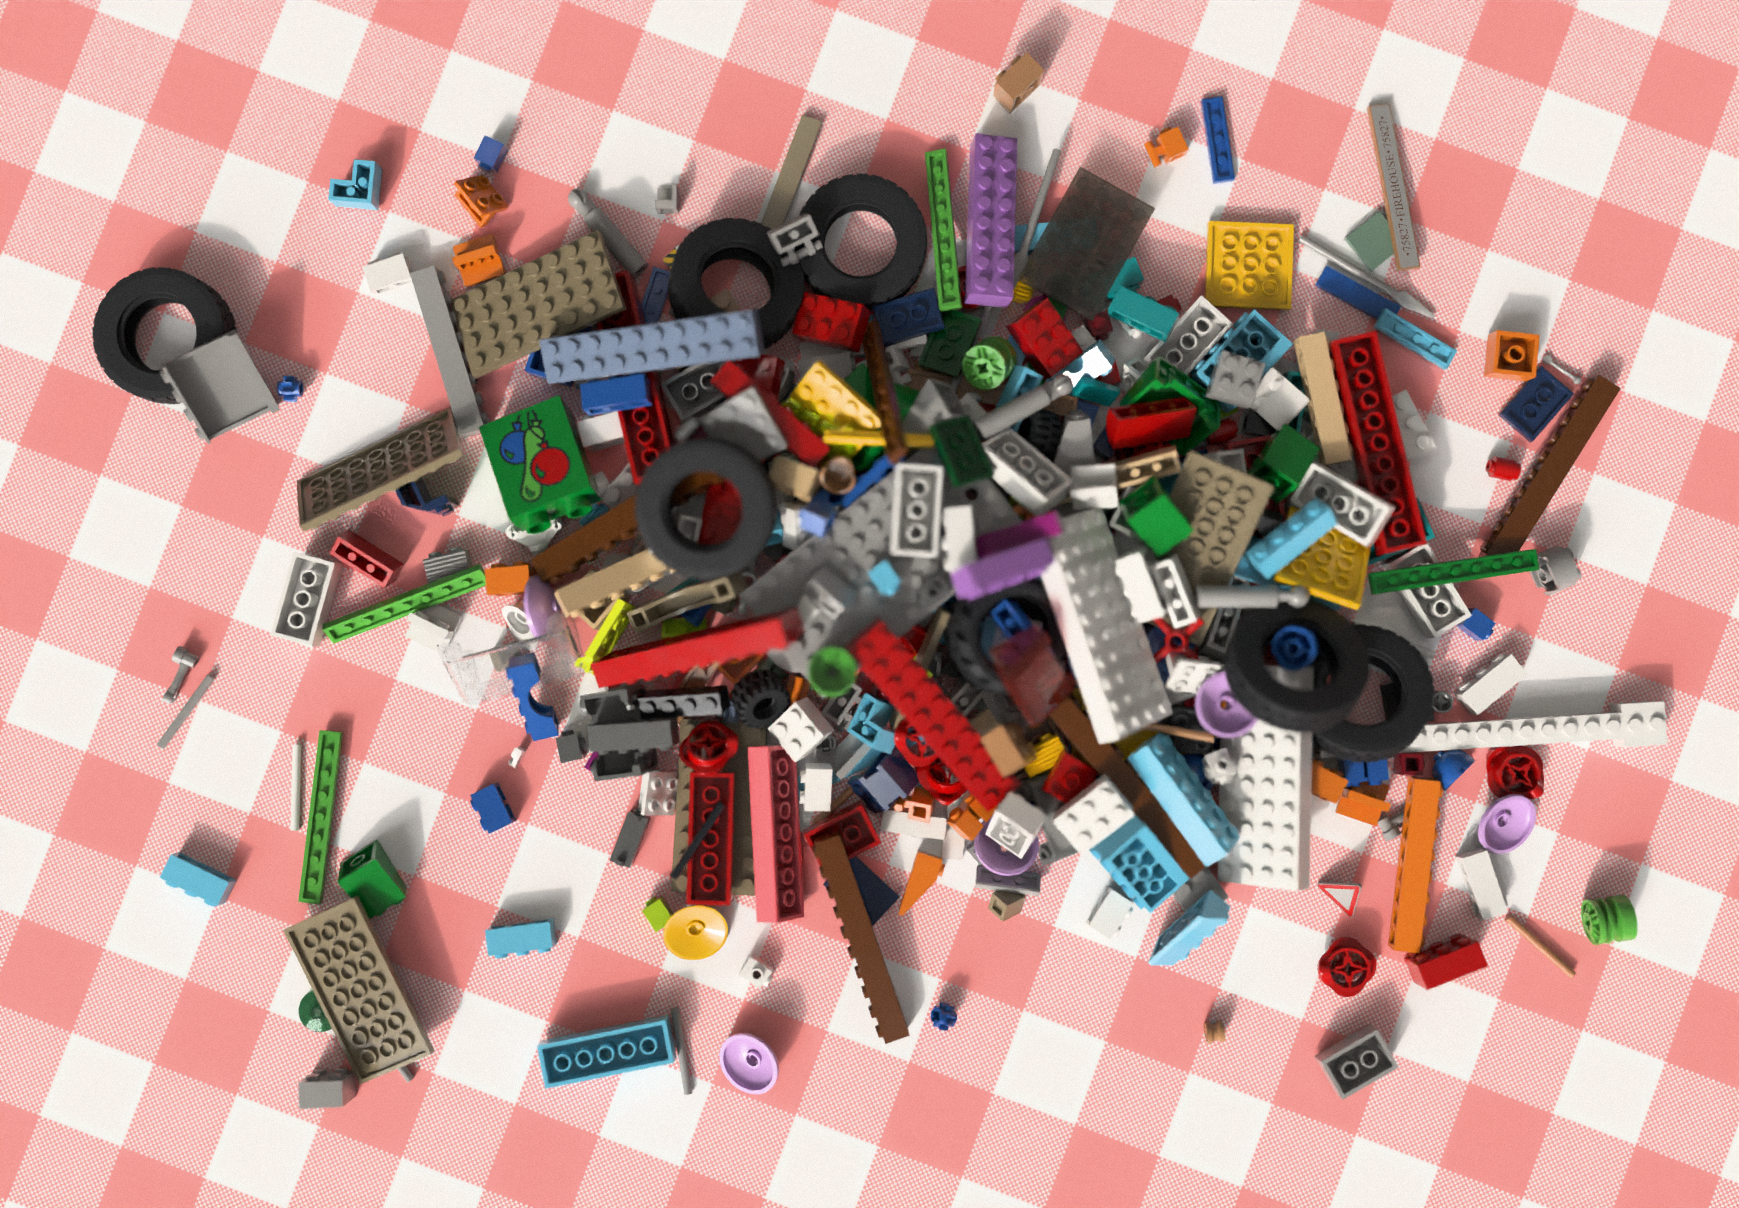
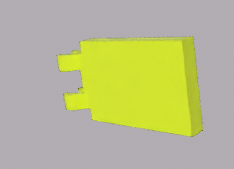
M618 598L587 649L586 656L577 659L575 666L580 668L582 665V668L585 669L584 672H591L594 675L591 663L614 649L630 622L626 613L636 606Z

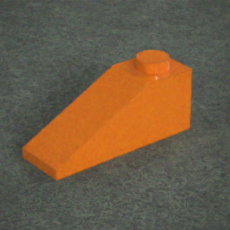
M917 850L898 915L903 916L936 882L937 877H942L945 864L942 863L943 859L941 857Z

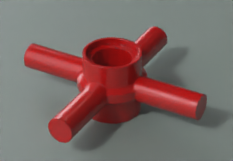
M1161 616L1152 619L1166 634V645L1153 655L1156 664L1171 651L1182 652L1190 660H1200L1188 647L1189 636L1205 623L1200 616L1183 630L1172 629ZM1179 636L1183 644L1175 645L1172 642V637Z

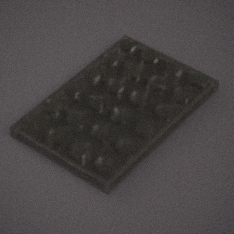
M1080 167L1017 279L1086 319L1093 321L1155 208Z

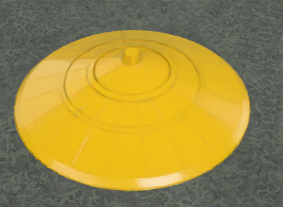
M690 906L679 910L670 917L663 931L664 943L668 950L675 956L686 960H701L712 956L722 948L728 936V926L724 917L718 911L706 906Z

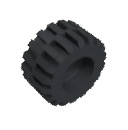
M1040 409L1022 420L1017 434L1044 457L1050 459L1060 442L1062 425L1056 413Z
M756 670L755 673H748L746 677L740 678V682L734 685L735 689L731 691L732 697L730 699L734 709L742 722L750 728L768 727L789 709L788 705L791 702L789 699L790 694L779 676L769 670H764L763 672Z

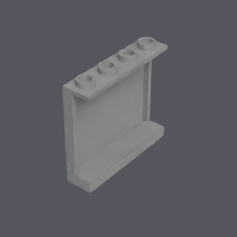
M235 329L161 364L163 371L160 374L166 384L171 382L175 389L172 391V394L178 403L183 402L186 407L183 410L189 422H195L197 426L194 429L200 440L205 439L208 445L211 444L210 440L269 411L275 413L280 410Z

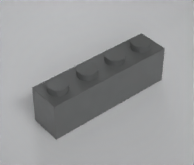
M677 717L595 722L587 726L590 752H598L599 755L610 754L613 750H618L621 754L632 752V749H639V752L652 751V748H660V751L672 750L674 745L680 743Z

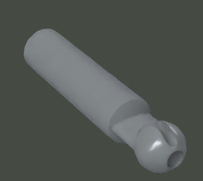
M575 188L569 192L568 202L570 206L579 212L592 232L596 230L601 232L606 248L623 268L628 270L634 278L639 276L648 267L645 259L602 209L597 208L589 199L586 191Z
M1059 374L1044 385H1038L973 421L977 435L984 441L1046 407L1051 401L1070 393L1073 388V381L1068 375Z
M1276 585L1197 586L1195 592L1197 608L1277 607L1279 602H1288L1294 607H1302L1309 600V593L1302 586H1293L1289 591H1279Z

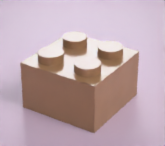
M1027 52L1022 57L1020 55L1017 56L1010 64L1011 67L1007 71H1001L995 78L993 97L1010 114L1041 85L1045 70Z
M1014 721L1002 724L980 738L1003 777L1019 771L1037 759L1035 748L1031 743H1027L1023 736L1024 731L1022 727Z

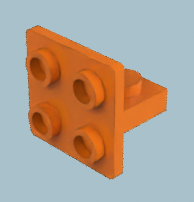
M484 175L456 180L454 183L458 189L454 196L480 228L487 226L496 212L507 210L509 207Z
M493 234L453 246L455 257H452L454 265L460 270L466 287L506 274Z
M1368 781L1360 782V786L1347 787L1346 785L1335 812L1377 826L1382 810L1389 812L1391 806L1390 803L1385 802L1389 785L1384 783L1382 785H1368Z

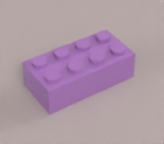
M1045 538L967 564L951 572L950 575L959 599L967 596L968 600H971L985 593H991L1003 587H1009L1023 580H1029L1049 572L1048 567L1054 565L1055 561Z

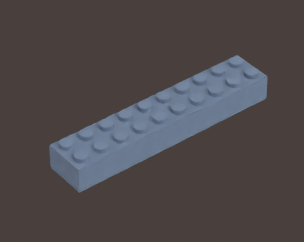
M757 308L552 336L539 340L548 384L755 357L765 353Z

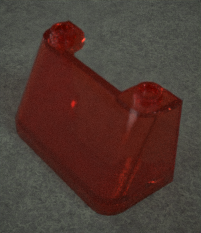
M1038 625L989 649L1002 682L1033 729L1040 726L1074 690L1073 685L1076 684L1072 673H1066L1059 665L1048 644L1052 642L1047 632H1041Z

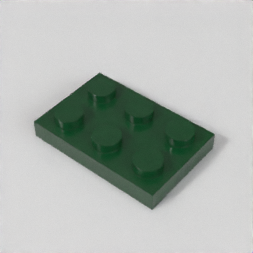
M941 311L945 329L930 333L918 361V366L959 380L963 371L962 362L964 356L973 347L983 322L981 318L959 311Z
M969 415L934 423L929 427L955 488L985 480L995 475Z

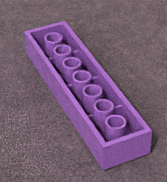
M975 133L970 144L965 278L966 304L1007 308L1013 299L1017 138Z

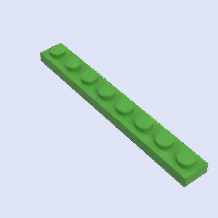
M944 148L925 152L938 302L941 311L962 308L948 155Z
M480 564L324 623L322 630L335 644L408 616L410 613H416L486 586L485 570Z
M319 730L298 902L322 904L343 732Z

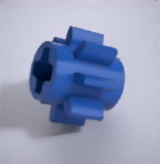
M283 376L284 381H278L277 383L278 396L284 397V401L298 402L297 397H302L304 393L302 381H297V377Z
M940 1002L939 1007L934 1006L930 1015L931 1021L934 1023L933 1027H939V1030L948 1031V1026L954 1027L957 1021L955 1007Z

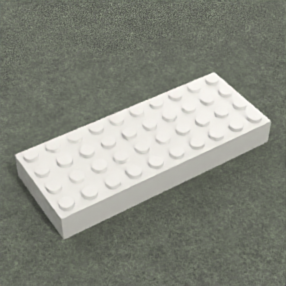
M1102 508L1060 519L1064 533L1047 538L1055 564L1048 567L1049 572L1041 575L1099 743L1121 739L1172 715L1173 712L1143 625L1138 622L1137 618H1134L1131 612V601L1129 597L1125 596L1123 591L1124 583L1122 578L1116 573L1115 561L1119 558L1105 514Z
M1221 664V672H1224V664ZM1266 665L1270 673L1282 683L1302 690L1313 689V667L1294 671L1287 670L1282 666ZM1258 720L1251 730L1241 736L1234 738L1220 737V750L1226 748L1230 757L1235 759L1237 772L1232 777V781L1223 785L1219 783V807L1224 811L1225 817L1231 825L1236 827L1241 838L1228 855L1218 860V881L1297 892L1310 889L1312 733L1286 732L1268 726Z

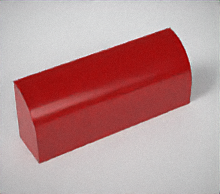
M1178 397L1109 408L1106 420V433L1112 449L1190 437L1196 407L1186 397Z

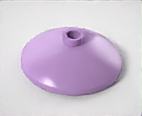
M534 575L527 580L524 590L525 615L533 635L539 640H547L556 629L561 607L554 595L555 591L549 583L541 582L539 576Z
M1219 672L1207 678L1200 686L1195 699L1196 714L1200 723L1210 733L1223 738L1238 737L1251 730L1258 720L1238 703V700L1235 699L1230 690V686H1228L1225 677L1226 673ZM1223 700H1225L1227 703L1225 708L1221 707V702Z
M1519 794L1506 795L1494 801L1486 809L1479 823L1478 837L1481 845L1495 854L1508 853L1522 845L1530 836L1536 822L1534 804L1528 798Z
M994 814L988 822L983 821L984 827L974 838L975 852L981 863L990 871L1005 876L1017 875L1030 868L1038 855V836L1022 859H1020L1009 850L1006 852L1002 851L1000 848L1002 845L986 835Z
M738 1033L730 1036L723 1043L719 1054L720 1065L726 1078L736 1088L749 1094H762L769 1091L775 1085L779 1076V1064L776 1055L766 1042L752 1034Z

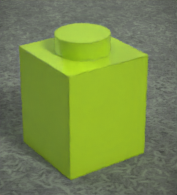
M656 896L652 897L644 903L646 907L642 910L655 932L664 928L667 921L674 914L663 896L658 899Z

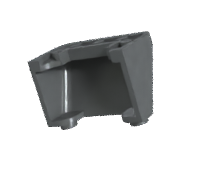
M643 685L581 695L580 709L586 716H592L593 723L641 719L637 698L646 692V689ZM652 748V751L639 752V749H632V752L622 754L618 750H613L610 754H598V758L594 759L590 769L594 776V782L642 776L647 771H653L657 768V750Z
M1053 767L1031 778L1027 776L1019 780L1021 785L1016 789L1017 793L1025 801H1033L1034 805L1040 808L1047 816L1042 826L1047 842L1040 844L1038 850L1043 865L1051 864L1079 853L1053 822V813L1065 805V803L1041 789Z

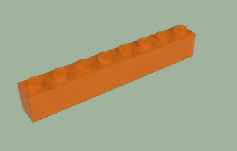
M1408 776L1388 946L1394 951L1420 953V949L1424 945V935L1422 933L1423 926L1427 923L1425 908L1430 899L1428 884L1432 881V871L1430 868L1431 862L1435 858L1433 843L1437 839L1436 819L1440 816L1438 803L1443 793L1441 781L1434 778Z

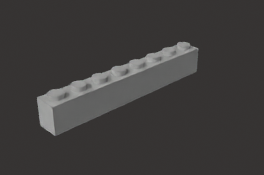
M434 265L411 272V280L459 435L463 438H468L481 434L479 426L489 423L490 420L488 414L483 412L481 406L484 404L483 397L480 392H477L475 384L478 383L477 378L472 376L462 345V336L458 332L456 325V314L450 306L452 297L450 292L446 291L444 283H446L445 275L442 270L440 271Z

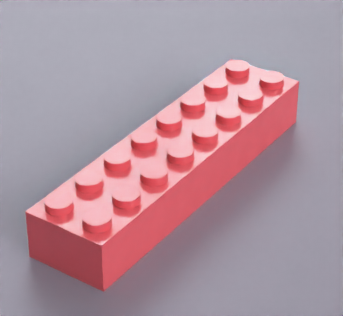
M781 744L748 747L757 922L781 923L805 917L797 763L794 762Z

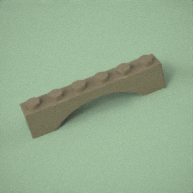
M739 570L731 575L707 579L637 605L626 614L635 632H638L691 609L734 598L745 591L748 586Z

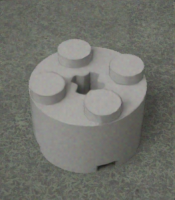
M1555 546L1538 553L1540 570L1530 571L1535 585L1538 588L1543 587L1546 590L1543 593L1546 595H1553L1572 587L1582 578V573L1576 567L1573 560L1572 550L1561 546Z

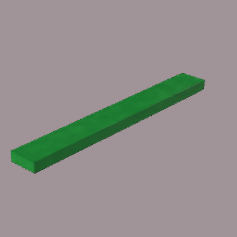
M1536 549L1373 572L1367 575L1371 595L1537 571L1540 568Z

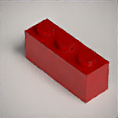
M351 530L337 537L329 553L383 588L396 581L404 565Z

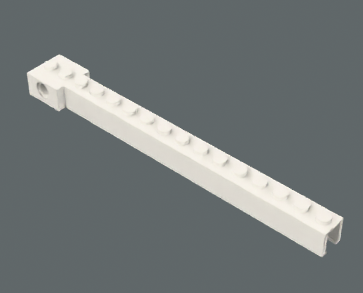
M1664 701L1611 703V712L1431 723L1426 724L1415 741L1401 753L1613 740V746L1624 748L1668 745ZM1321 747L1320 750H1314V757H1335V755H1330L1321 750Z

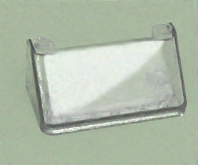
M563 612L553 614L546 620V635L473 653V650H464L460 643L445 642L436 646L439 657L461 700L467 705H476L513 695L512 680H508L505 671L511 657L535 652L541 669L540 681L531 690L583 676L585 669L582 668V665L580 668L575 666L576 660L584 657L575 618L572 615L566 618Z

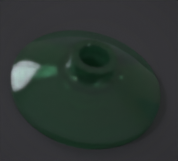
M313 990L302 998L299 1004V1018L307 1029L313 1032H326L332 1028ZM315 1009H319L321 1011L320 1016H317L315 1014Z

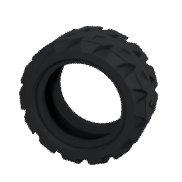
M1036 578L1023 580L1020 583L1003 587L991 593H985L971 600H968L967 596L959 599L957 595V601L952 602L948 610L950 618L947 622V627L944 629V645L950 652L947 653V656L953 668L961 674L960 677L982 691L1010 695L1036 691L1047 685L1048 680L1057 676L1065 664L1062 661L1069 655L1045 584ZM1003 598L1012 599L1026 609L1032 620L1042 622L1040 634L1054 653L1038 667L1026 665L1025 662H1022L1017 667L1004 671L992 664L985 656L979 638L980 624L986 611L998 600Z

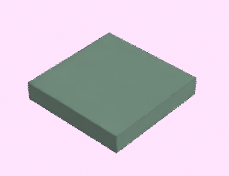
M1379 211L1344 239L1370 272L1394 254L1388 222Z

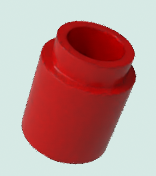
M1229 418L1220 421V428L1206 439L1210 445H1219L1236 438L1238 427L1234 420L1230 421Z
M1494 456L1491 460L1487 461L1485 470L1488 472L1489 477L1511 481L1518 479L1521 472V464L1515 460Z

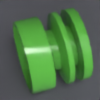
M999 336L987 337L965 354L962 362L965 378L976 388L983 390L995 388L1011 375L1015 365H1017V354L1008 340Z
M836 647L818 651L811 659L808 667L809 680L812 687L819 694L827 697H838L846 693L852 687L856 676V665L852 657L845 650ZM829 668H833L834 671H838V673L835 674V679H831L830 676H826L825 673L829 672Z
M1615 895L1608 896L1605 900L1596 898L1594 900L1586 899L1582 902V924L1592 944H1610L1613 940L1625 942L1636 938L1638 933L1637 916L1627 896Z

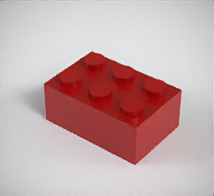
M804 292L792 334L802 341L859 353L871 312L862 304Z
M1048 298L1037 302L1006 326L1035 371L1043 376L1042 379L1053 377L1084 352Z
M861 800L803 829V834L811 850L812 846L815 845L814 838L839 830L849 859L881 844L880 837ZM820 858L816 859L819 866H822Z
M1455 934L1449 937L1450 940L1446 942H1435L1429 945L1430 948L1422 951L1420 949V953L1410 952V956L1404 958L1413 982L1428 991L1488 967L1479 941L1464 934Z

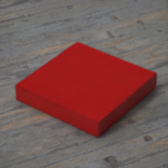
M1062 751L1041 789L1067 804L1094 783L1098 772L1069 753Z

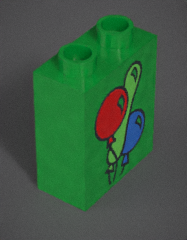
M560 395L479 426L508 519L522 532L525 530L528 534L544 532L552 526L551 520L566 514L569 518L585 516L592 511V504L602 501L573 414Z

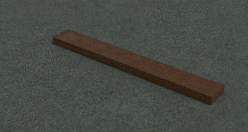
M872 320L866 327L862 344L888 462L895 464L908 451L880 325L878 321Z

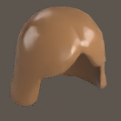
M842 455L832 457L820 471L821 486L833 494H846L851 491L856 481L853 462Z

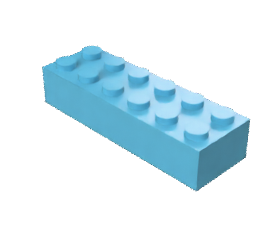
M1157 733L1143 742L1127 759L1206 867L1228 855L1241 838L1238 830L1225 817L1224 811L1217 806L1212 799L1211 793L1200 783L1197 774L1186 764L1185 758L1175 749L1171 739L1164 733Z
M669 1015L541 1040L537 1045L545 1089L672 1064L677 1058Z

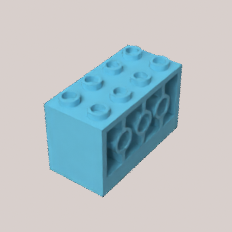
M1255 309L1250 314L1245 312L1232 325L1235 329L1231 327L1220 338L1218 342L1221 345L1217 343L1204 356L1207 360L1202 359L1191 370V378L1207 390L1217 355L1222 351H1227L1265 363L1261 376L1262 379L1293 343ZM1219 401L1220 409L1224 413H1229L1236 408L1234 405Z
M1135 815L1089 849L1091 854L1110 873L1111 877L1121 886L1128 897L1140 909L1145 908L1150 914L1189 880L1188 876L1147 826Z

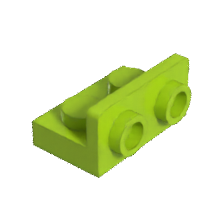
M669 618L663 621L661 639L706 629V618L702 620L698 627L692 625L685 618Z

